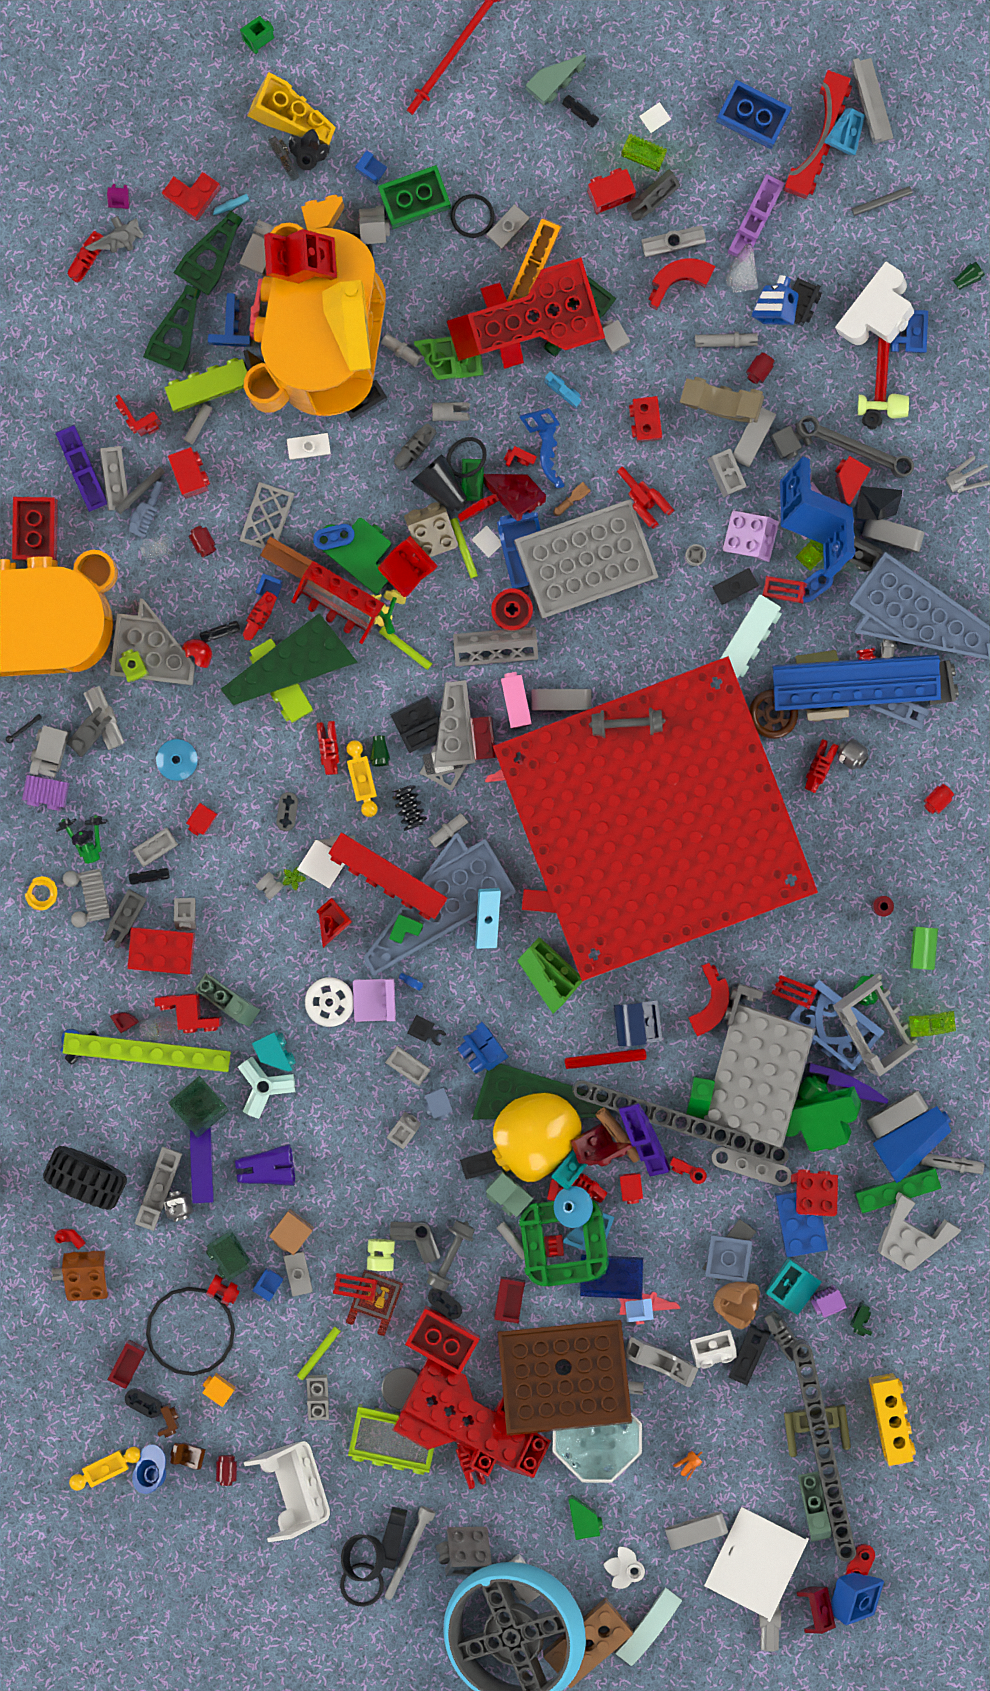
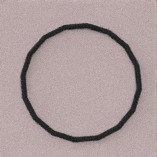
M185 1287L173 1290L157 1301L148 1316L146 1336L150 1351L162 1366L176 1374L195 1376L210 1372L225 1360L233 1346L235 1326L230 1310L225 1304L221 1303V1298L215 1295L214 1299L226 1311L231 1326L229 1346L221 1359L209 1368L195 1372L177 1370L163 1362L154 1350L150 1336L152 1317L159 1305L173 1294L185 1291L205 1294L207 1292L206 1289Z

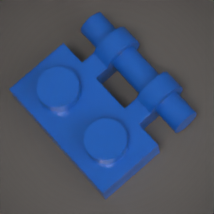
M914 310V314L908 320L906 337H900L899 332L890 343L891 352H899V344H905L906 353L927 352L928 311Z

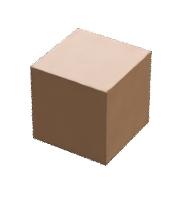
M289 1209L269 1237L282 1250L295 1255L314 1227Z

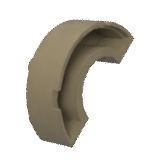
M694 377V380L686 378L680 403L695 410L700 408L705 410L707 414L729 420L751 423L752 419H754L755 423L758 422L764 401L762 391L751 389L750 392L744 390L733 392L731 388L726 386L718 388L706 383L707 380Z

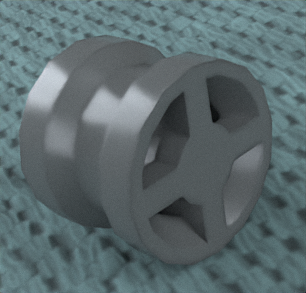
M445 1541L436 1546V1551L440 1555V1564H448L450 1561L448 1541Z

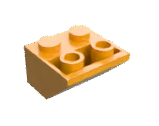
M331 195L325 197V201L317 202V200L305 202V206H301L307 230L333 228L345 208L342 196Z

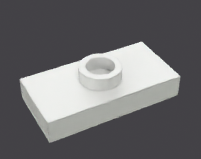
M328 433L287 439L290 460L331 454Z

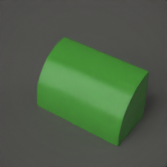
M913 927L910 968L935 970L938 928Z

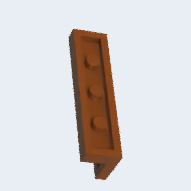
M269 537L266 546L260 554L261 557L299 579H302L303 574L312 563V560L272 537ZM309 581L308 584L333 597L332 593Z

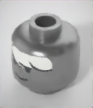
M851 739L848 742L843 741L837 750L840 752L838 760L851 770L861 769L869 759L867 755L868 749L855 739Z
M181 1190L169 1193V1198L164 1200L167 1218L173 1219L174 1222L190 1218L189 1215L192 1214L193 1208L188 1194H182Z

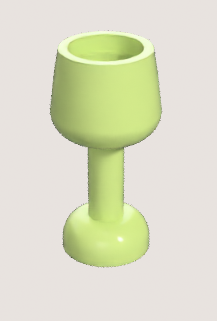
M891 394L887 402L867 401L864 395H858V415H864L866 409L887 410V415L892 419L908 417L909 396Z

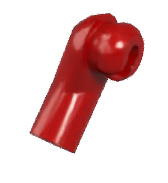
M61 1229L54 1236L57 1243L72 1242L78 1250L86 1243L74 1229Z

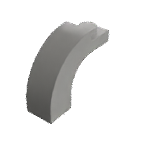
M634 1337L630 1338L625 1350V1357L634 1363L659 1371L687 1387H691L699 1369L690 1364L691 1362L672 1352Z

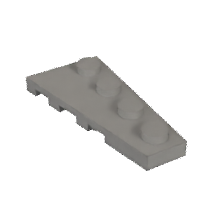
M466 680L444 683L434 768L476 763Z

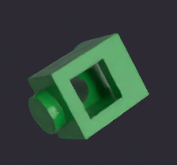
M260 15L240 29L243 42L254 54H257L258 49L274 39L272 24L268 20L264 21Z

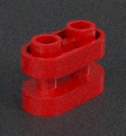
M216 1274L206 1295L214 1298L217 1293L223 1296L221 1303L226 1306L229 1303L234 1304L240 1292L237 1290L238 1285L230 1282L227 1287L221 1284L223 1277Z

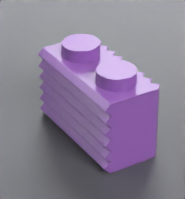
M27 775L22 800H27V805L39 807V803L48 804L47 809L59 811L60 807L65 808L70 783Z
M835 1285L828 1287V1289L825 1288L824 1291L821 1290L817 1294H813L814 1300L811 1303L817 1315L822 1314L824 1318L847 1308L840 1291Z

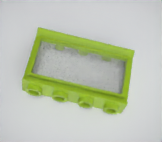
M363 1404L358 1405L348 1456H351L352 1460L363 1462L366 1459L378 1466H384L385 1463L392 1465V1468L397 1470L408 1468L413 1469L412 1472L424 1475L425 1472L429 1473L434 1448L427 1450L392 1431L400 1412L393 1414L384 1412L381 1408L369 1409L362 1407Z

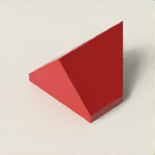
M330 898L316 911L319 914L323 948L353 922L333 898Z

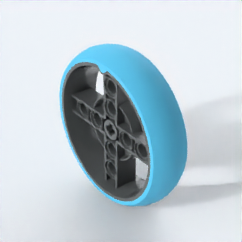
M502 1562L483 1567L469 1575L457 1587L445 1612L443 1630L448 1657L457 1674L474 1691H563L574 1679L580 1668L586 1643L585 1627L580 1609L567 1588L554 1576L538 1567L518 1562ZM508 1582L523 1585L537 1592L551 1604L554 1610L537 1614L528 1606L516 1603ZM482 1587L491 1613L486 1620L484 1631L464 1637L462 1621L465 1605L470 1596ZM495 1592L501 1594L502 1599L497 1597ZM503 1612H507L510 1618L506 1617ZM548 1620L553 1621L555 1626L550 1625ZM529 1625L533 1626L536 1632L532 1631ZM565 1631L567 1638L566 1659L559 1672L547 1681L537 1656L542 1650L545 1637ZM493 1637H496L499 1643L495 1642ZM474 1642L478 1643L481 1648L476 1647ZM519 1650L525 1654V1657L520 1655ZM492 1654L500 1662L513 1665L520 1685L507 1683L487 1672L475 1658ZM526 1670L531 1671L533 1676L529 1675Z

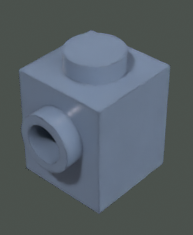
M445 1087L425 1094L427 1103L424 1106L428 1116L432 1114L433 1118L438 1117L439 1120L451 1116L450 1112L453 1111Z

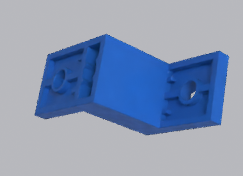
M802 456L780 480L781 527L823 544L824 576L832 578L855 555L853 507L811 490L810 459Z

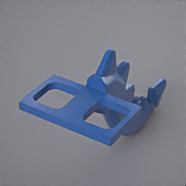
M550 408L520 415V419L530 433L540 431L538 434L542 439L540 450L542 469L546 477L554 483L555 488H563L565 486L559 476L555 477V470H551L554 462L550 459L555 457L552 448L557 446V441L553 438V435L556 431L555 426L560 424ZM549 414L554 422L546 423L541 415ZM533 418L538 426L530 427L525 419Z

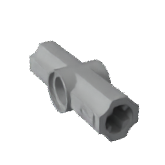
M700 225L642 239L641 243L644 256L647 258L705 244L706 239L704 229ZM676 237L679 240V244L671 246L668 243V239Z
M98 686L84 692L92 713L98 707L102 709L101 714L96 718L100 723L108 715L112 718L105 727L106 730L102 733L108 750L125 744L117 725V718L112 707L108 705L101 687Z
M779 1604L770 1622L767 1621L768 1618L759 1614L761 1650L771 1652L779 1650V1628H781V1609H779Z

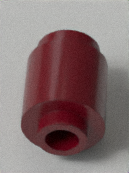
M763 352L760 355H756L746 370L747 379L754 384H758V382L763 383L773 369L775 360Z
M200 525L190 531L191 535L188 537L197 554H200L202 558L216 551V543L207 527L202 528Z
M877 896L873 899L871 908L876 915L886 917L893 912L894 903L887 896ZM885 902L887 904L886 910H881V903Z
M234 1455L218 1456V1461H216V1481L220 1482L221 1486H232V1482L237 1481V1461H235Z

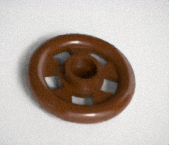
M769 689L759 693L753 699L749 711L758 734L766 738L777 739L786 736L794 729L798 720V709L790 710L789 719H783V710L776 711L777 716L775 718L770 717V711L774 710L773 689ZM763 701L768 703L764 711L758 708ZM761 716L767 722L765 726H762L758 721V718ZM780 722L782 728L773 730L772 724Z

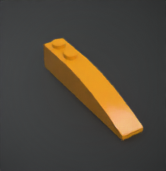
M541 218L507 302L528 295L540 270L544 269L562 228L561 225Z

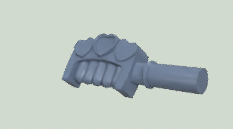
M156 481L150 497H148L147 504L141 502L136 508L137 511L132 512L129 532L143 538L147 537L145 534L147 529H149L151 520H153L152 516L158 511L154 506L158 502L157 499L164 483Z

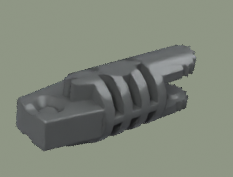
M426 423L401 448L402 450L394 459V464L398 469L405 470L429 446L437 434L431 425Z
M774 1310L765 1316V1320L771 1334L774 1335L773 1337L778 1345L780 1344L783 1353L789 1362L794 1361L792 1345L797 1339L794 1337L791 1329L787 1327L785 1320ZM802 1347L797 1350V1354H805Z

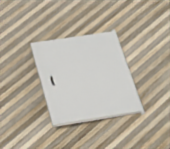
M741 1507L704 1586L768 1618L767 1621L770 1622L809 1538L806 1537L804 1539Z

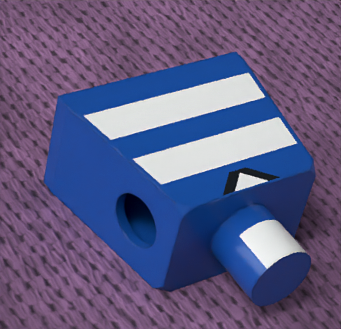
M780 275L777 285L764 286L751 316L763 324L794 325L798 293L789 288L791 278Z

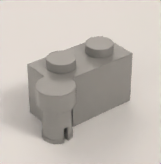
M384 205L376 206V208L359 209L361 241L364 244L386 243V236H390L389 219H385Z
M258 219L257 225L254 227V232L256 233L252 234L239 264L241 267L264 277L266 272L264 235L271 232L277 225L274 224L272 226Z
M44 725L42 729L38 730L36 741L39 742L37 749H33L31 754L30 774L37 776L41 774L55 779L57 773L54 772H59L69 732Z

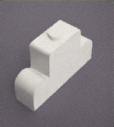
M885 262L835 328L838 334L852 344L861 345L868 340L869 331H872L888 343H891L900 331H904L908 325V320L914 314V309L909 301L900 296L907 288L903 273L888 262Z

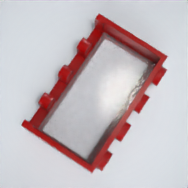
M312 561L303 574L291 601L295 604L303 593L312 599L308 605L310 612H314L319 604L330 610L325 618L327 622L332 623L337 615L348 620L343 628L345 633H350L355 625L361 628L365 633L359 641L360 644L364 643L372 631L384 606L383 602L315 561Z

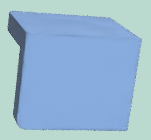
M651 1299L627 1301L625 1303L627 1323L654 1319Z

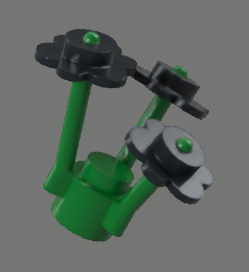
M94 815L89 817L90 820L85 821V825L94 826V845L92 842L88 843V841L93 840V831L81 830L74 835L69 826L75 823L77 819H62L58 823L59 827L56 828V832L66 829L72 844L76 846L80 857H83L84 863L89 864L100 859L99 852L102 851L99 825L106 824L108 820L102 819V816Z

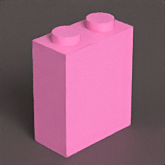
M517 672L504 674L505 678L501 679L510 727L515 729L530 726L532 723L522 675H517Z

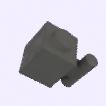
M802 423V430L809 434L804 423ZM791 425L770 436L780 459L786 457L787 460H790L799 455L797 451L802 448L799 443L802 439L806 446L813 443L811 438H803L797 432L794 433Z

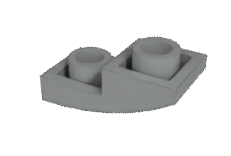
M307 1375L308 1421L329 1420L328 1376Z

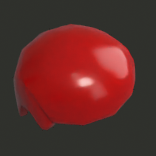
M190 639L184 642L182 650H185L186 657L194 656L197 666L208 668L212 659L210 646L199 639Z

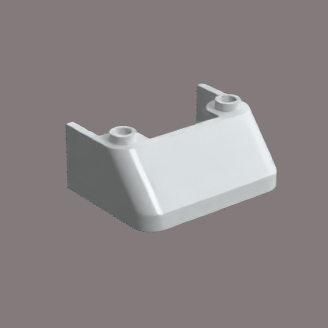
M296 1442L273 1449L244 1462L245 1466L260 1464L262 1470L267 1473L275 1471L287 1510L283 1511L278 1518L280 1532L268 1537V1542L292 1539L328 1520L330 1509L311 1447L307 1442Z

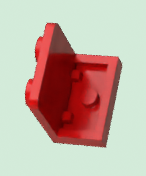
M119 394L116 395L118 401L115 404L123 416H128L129 419L125 421L134 434L138 432L140 436L146 433L151 435L160 429L159 426L162 422L154 411L136 421L123 398Z
M409 536L394 547L378 566V569L403 597H407L420 581L438 566L415 540Z
M800 1169L797 1173L791 1175V1183L797 1184V1214L829 1217L837 1215L838 1175H832L829 1171L810 1173V1170Z

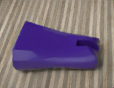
M290 1144L235 1160L236 1169L252 1167V1172L236 1174L237 1183L295 1185V1171Z

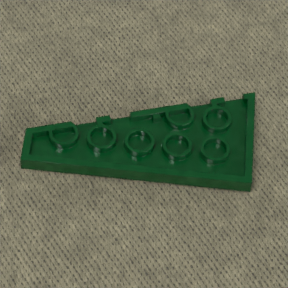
M319 613L220 690L230 703L235 706L358 662Z
M500 1063L490 1071H486L472 1120L497 1119L502 1110L515 1099L537 1093H549L562 1097L572 1105L579 1118L596 1117L595 1114L603 1107L577 1098L572 1092V1085ZM577 1087L579 1095H584L587 1090ZM597 1093L596 1098L598 1101H604L607 1096Z

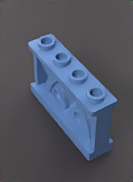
M817 979L812 987L821 993L816 1007L811 1005L809 1008L815 1011V1016L812 1014L805 1016L811 1019L810 1023L804 1024L800 1021V1013L807 1008L799 1005L795 1007L787 1019L812 1028L816 1026L819 1038L814 1035L812 1044L819 1043L823 1046L822 1052L830 1058L832 1055L838 1058L839 1061L837 1063L846 1071L849 1068L854 1071L862 1057L858 1050L853 1058L844 1056V1048H849L850 1052L852 1051V1046L849 1042L853 1041L849 1034L842 1037H828L823 1027V1015L827 1017L838 1015L835 1010L830 1013L823 1011V1008L828 1009L829 1004L834 1005L842 998ZM803 998L801 1001L807 1003L808 999ZM851 1007L858 1021L857 1027L862 1036L869 1032L873 1033L867 1042L869 1049H871L885 1031L857 1009ZM827 1044H839L837 1052Z

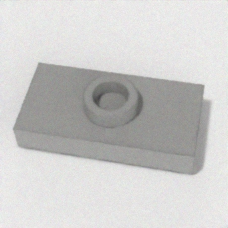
M514 204L486 236L502 250L530 218Z
M166 827L132 851L141 865L145 867L179 844L168 827Z
M398 1045L385 1062L418 1086L421 1085L431 1070Z
M304 1251L297 1252L295 1255H284L292 1296L313 1292Z

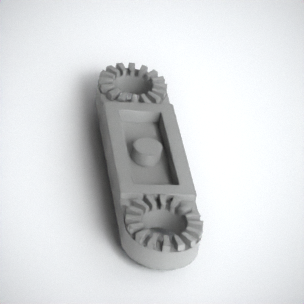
M718 1147L712 1152V1162L719 1168L777 1186H786L791 1181L792 1173L784 1165L775 1164L726 1147ZM721 1151L726 1152L728 1155L727 1161L725 1163L717 1162V1153ZM784 1170L787 1172L785 1181L776 1180L775 1175L777 1171Z

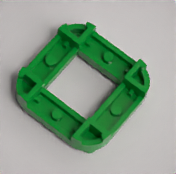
M592 1200L593 1210L591 1217L583 1225L587 1260L547 1265L542 1224L559 1222L554 1213V1201L531 1204L523 1212L519 1219V1226L521 1227L526 1266L524 1269L532 1282L539 1286L550 1287L594 1281L606 1273L609 1264L603 1212L597 1202ZM571 1203L568 1204V1209H569V1210L572 1209V1204H571Z

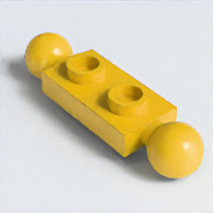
M353 740L347 744L346 750L353 757V760L347 761L356 801L363 800L361 806L362 814L366 817H373L376 815L378 808L371 798L377 797L368 757H361L360 754L363 751V746L359 741Z
M130 1447L126 1450L125 1455H122L121 1451L118 1450L83 1467L84 1475H73L69 1480V1485L73 1490L80 1491L88 1482L92 1488L128 1470L127 1462L137 1463L140 1459L141 1451L137 1447Z

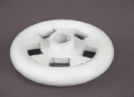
M333 977L319 979L310 986L306 993V1011L309 1017L321 1026H338L344 1023L353 1012V992L340 979ZM330 986L331 992L323 994L321 988ZM339 990L345 995V998L342 1000L336 994ZM314 997H320V1006H313ZM331 998L333 1005L327 1006L326 999ZM339 1005L345 1008L341 1015L335 1013ZM321 1010L330 1013L328 1019L320 1016Z

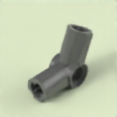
M391 1221L390 1240H415L424 1264L441 1258L431 1232V1227L427 1222ZM424 1226L428 1233L422 1237L416 1234L417 1227Z

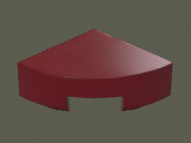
M118 1012L110 1016L120 1033H123L139 1022L135 1016L127 1012Z

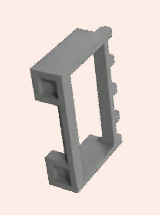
M880 973L875 974L833 1005L868 1070L879 1077L918 1049L916 1037L909 1039L905 1033V1030L909 1028V1024L907 1022L900 1024L895 1015L900 1010L899 1006L895 1005L891 1008L886 999L891 993L888 988L883 991L881 990L880 986L883 984L880 981L882 979ZM873 991H875L903 1041L901 1046L882 1060H879L878 1056L869 1049L855 1024L858 1021L851 1010V1007Z

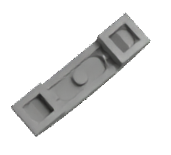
M162 1147L145 1198L137 1215L136 1225L152 1231L155 1230L182 1153Z

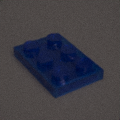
M581 1254V1261L587 1260L586 1255ZM609 1256L608 1268L604 1275L594 1281L580 1282V1296L642 1300L644 1257Z

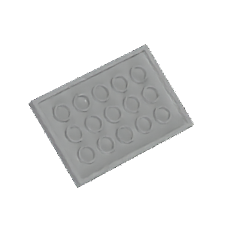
M631 499L514 540L541 619L659 578Z
M738 1003L732 1026L729 1025L714 1080L715 1084L708 1115L704 1116V1120L750 1135L751 1138L781 1148L787 1133L815 1028Z

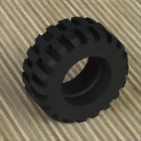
M58 1146L54 1149L43 1173L44 1181L53 1188L81 1202L106 1210L116 1207L127 1183V1177L119 1169L94 1156L66 1146Z

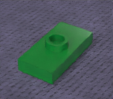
M463 458L462 474L475 470L482 459ZM484 466L475 475L462 478V489L467 496L465 501H480L483 499Z

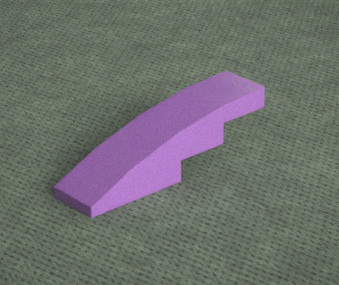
M766 174L727 253L745 262L747 261L785 184L784 182Z

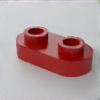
M860 1544L855 1548V1558L849 1561L845 1575L855 1571H859L862 1575H868L875 1559V1551L868 1544ZM867 1552L869 1554V1556L866 1559H863L861 1557L862 1553Z

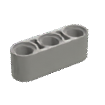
M762 407L758 422L755 423L754 419H752V422L748 423L733 452L737 462L748 468L750 467L776 416L775 413Z
M866 519L862 537L919 553L925 532L883 519Z
M591 689L531 690L532 711H586L592 708Z
M916 1090L872 1115L866 1121L876 1138H879L925 1112L929 1107L919 1090Z
M719 1511L665 1528L670 1549L676 1550L728 1533L723 1513Z

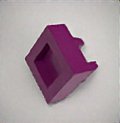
M116 184L108 187V208L129 209L130 198L127 185H124L123 188H116Z

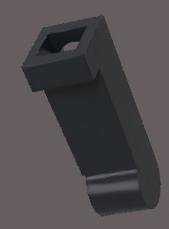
M392 1506L382 1540L385 1551V1568L393 1570L395 1568L408 1511L406 1509Z

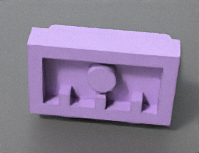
M732 511L723 551L751 556L761 561L770 562L779 522L766 516Z
M394 978L353 981L354 1020L356 1022L396 1021Z

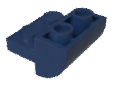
M658 1000L614 1005L618 1046H636L663 1041Z

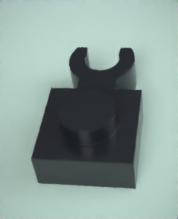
M416 1014L407 1034L425 1043L429 1037L435 1045L440 1046L441 1042H438L435 1037L437 1034L445 1036L446 1032L443 1030H433L435 1023Z

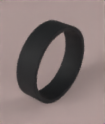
M358 1534L347 1540L341 1552V1565L343 1571L350 1579L355 1581H371L382 1572L385 1564V1551L383 1545L376 1537ZM361 1538H367L373 1544L376 1552L375 1566L372 1572L365 1578L358 1577L353 1572L350 1564L351 1550L354 1544Z

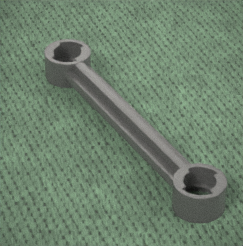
M804 416L796 425L797 433L801 437L811 438L815 436L891 469L892 474L897 478H905L914 470V463L910 457L903 455L896 458L819 425V421L814 416ZM811 421L814 424V430L807 434L802 430L801 424ZM898 462H907L909 470H906L904 474L898 472L896 468Z

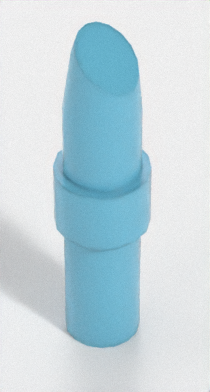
M244 194L235 199L225 201L226 203L214 208L213 215H218L228 210L231 211L249 202L248 195Z

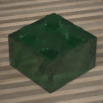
M201 1076L197 1077L168 1102L172 1110L197 1138L229 1112L227 1106Z
M231 1228L209 1241L206 1245V1253L211 1261L215 1260L218 1264L217 1271L223 1279L226 1278L230 1281L252 1265L250 1258Z

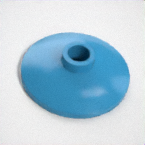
M180 739L164 743L156 756V764L160 773L164 777L175 781L184 780L191 776L198 763L194 747ZM174 756H179L180 762L178 764L173 763L172 759Z
M571 1186L568 1190L563 1188L557 1194L554 1201V1213L562 1225L569 1228H577L584 1225L591 1217L593 1204L586 1190L578 1186ZM569 1203L572 1204V1209H571V1210L568 1209V1204H569Z

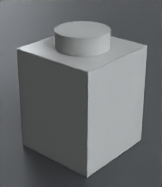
M609 320L602 325L605 335L603 340L611 354L630 344V340L619 320L615 322Z

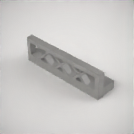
M859 58L853 59L851 68L872 144L892 140L893 134L872 59L869 58L861 61Z
M536 627L523 628L518 631L495 630L453 634L456 666L538 659ZM524 647H533L534 653H524L521 650ZM503 649L513 651L510 655L500 653ZM483 651H490L492 653L488 657L480 655ZM468 652L471 654L469 658L459 659V653Z

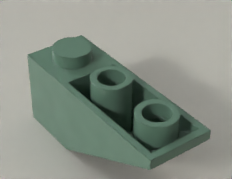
M583 54L540 69L526 84V90L543 106L547 102L551 104L558 96L556 92L561 87L565 89L572 81L570 77L575 72L579 74L586 66V63H584L586 55Z
M205 973L194 989L237 1022L250 1027L260 1012V1009L207 973Z
M818 1471L798 1475L811 1542L831 1538V1527Z

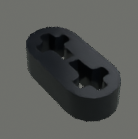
M433 1288L429 1291V1302L444 1316L451 1320L458 1319L461 1316L462 1305L447 1291L434 1290ZM440 1291L442 1293L441 1298L445 1302L442 1303L438 1299L436 1301H433L434 1296L432 1293H438ZM448 1303L452 1307L455 1305L458 1306V1313H452L450 1315L448 1313L449 1308L446 1306V1304Z
M132 1388L126 1393L125 1403L130 1408L149 1418H155L161 1413L162 1404L155 1397L137 1388ZM134 1393H137V1398L143 1402L140 1403L138 1401H135L134 1403H131V1398L129 1397V1394L134 1395ZM144 1403L148 1405L155 1403L158 1411L150 1413L149 1407L145 1406Z

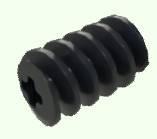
M409 785L392 791L397 793L392 799L400 801L395 807L402 808L398 815L405 816L401 820V824H408L404 831L424 825L423 822L427 819L426 816H420L424 809L417 808L421 801L414 800L419 794L411 792L416 788L415 785Z

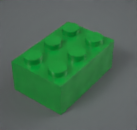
M437 165L378 186L392 230L451 209V203Z

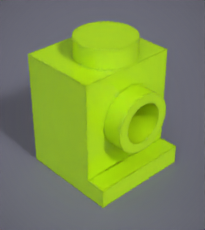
M130 649L121 654L122 658L118 660L129 683L149 675L139 651L134 652L133 649ZM135 661L136 666L132 669L129 668V662Z

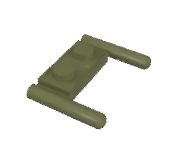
M845 1404L826 1406L825 1412L829 1429L840 1427L842 1448L849 1450L851 1445ZM819 1407L810 1410V1414L813 1415L820 1412ZM805 1409L784 1412L790 1457L797 1456L795 1432H809ZM818 1427V1428L815 1429V1431H816V1430H824L825 1428H823V1427Z

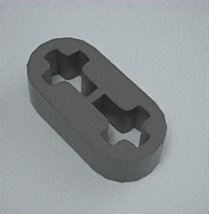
M286 792L279 799L276 823L282 831L292 830L296 823L298 798L294 793ZM288 795H290L291 799L295 800V803L290 805L289 811H286V803H283V799H287ZM285 813H289L288 819L292 821V824L288 825L287 828H283L284 825L280 823V820L285 818Z

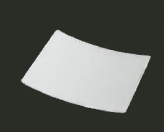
M315 840L297 870L330 888L345 864L342 863L340 866L331 861L330 858L332 856L328 854L331 848Z

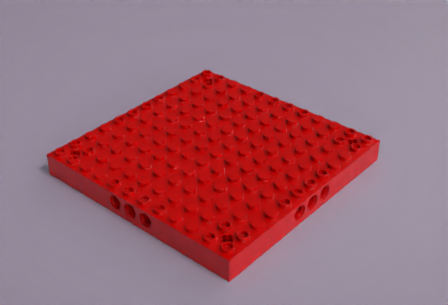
M729 656L493 746L582 981L818 893ZM714 677L722 680L719 689L710 686ZM649 707H652L653 710H662V718L666 720L663 724V731L655 732L654 735L650 734V726L605 728L606 738H602V736H593L592 728L589 726V723L592 722V714L600 713L601 710H604L605 720L646 718L649 717ZM518 752L526 756L523 759V764L515 761ZM789 874L797 877V880L794 881L795 884L790 886V883L786 884L785 882ZM592 948L600 951L598 959L589 956Z

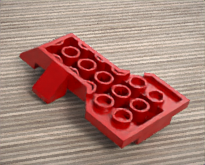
M582 257L541 269L528 295L507 302L500 282L480 288L486 309L446 321L458 361L498 349L504 369L524 363L520 342L541 337L563 350H568L605 338ZM570 298L578 302L575 310L572 307L568 308L567 303L570 302ZM550 304H553V307H558L556 316H553L552 313L548 314L547 309L550 308ZM533 310L534 313H538L536 322H533L532 319L528 320L527 315H530L529 311Z
M429 1358L426 1359L392 1431L427 1450L452 1442L465 1446L473 1451L470 1468L486 1477H489L496 1463L511 1472L534 1478L551 1443V1440L538 1433L507 1436L504 1398L502 1397L494 1411L474 1401L465 1374L457 1375ZM432 1398L434 1405L429 1407L426 1399ZM450 1408V1412H452V1414L446 1416V1411H444V1409ZM466 1417L469 1419L470 1424L467 1426L463 1425L464 1421H462V1419H465Z

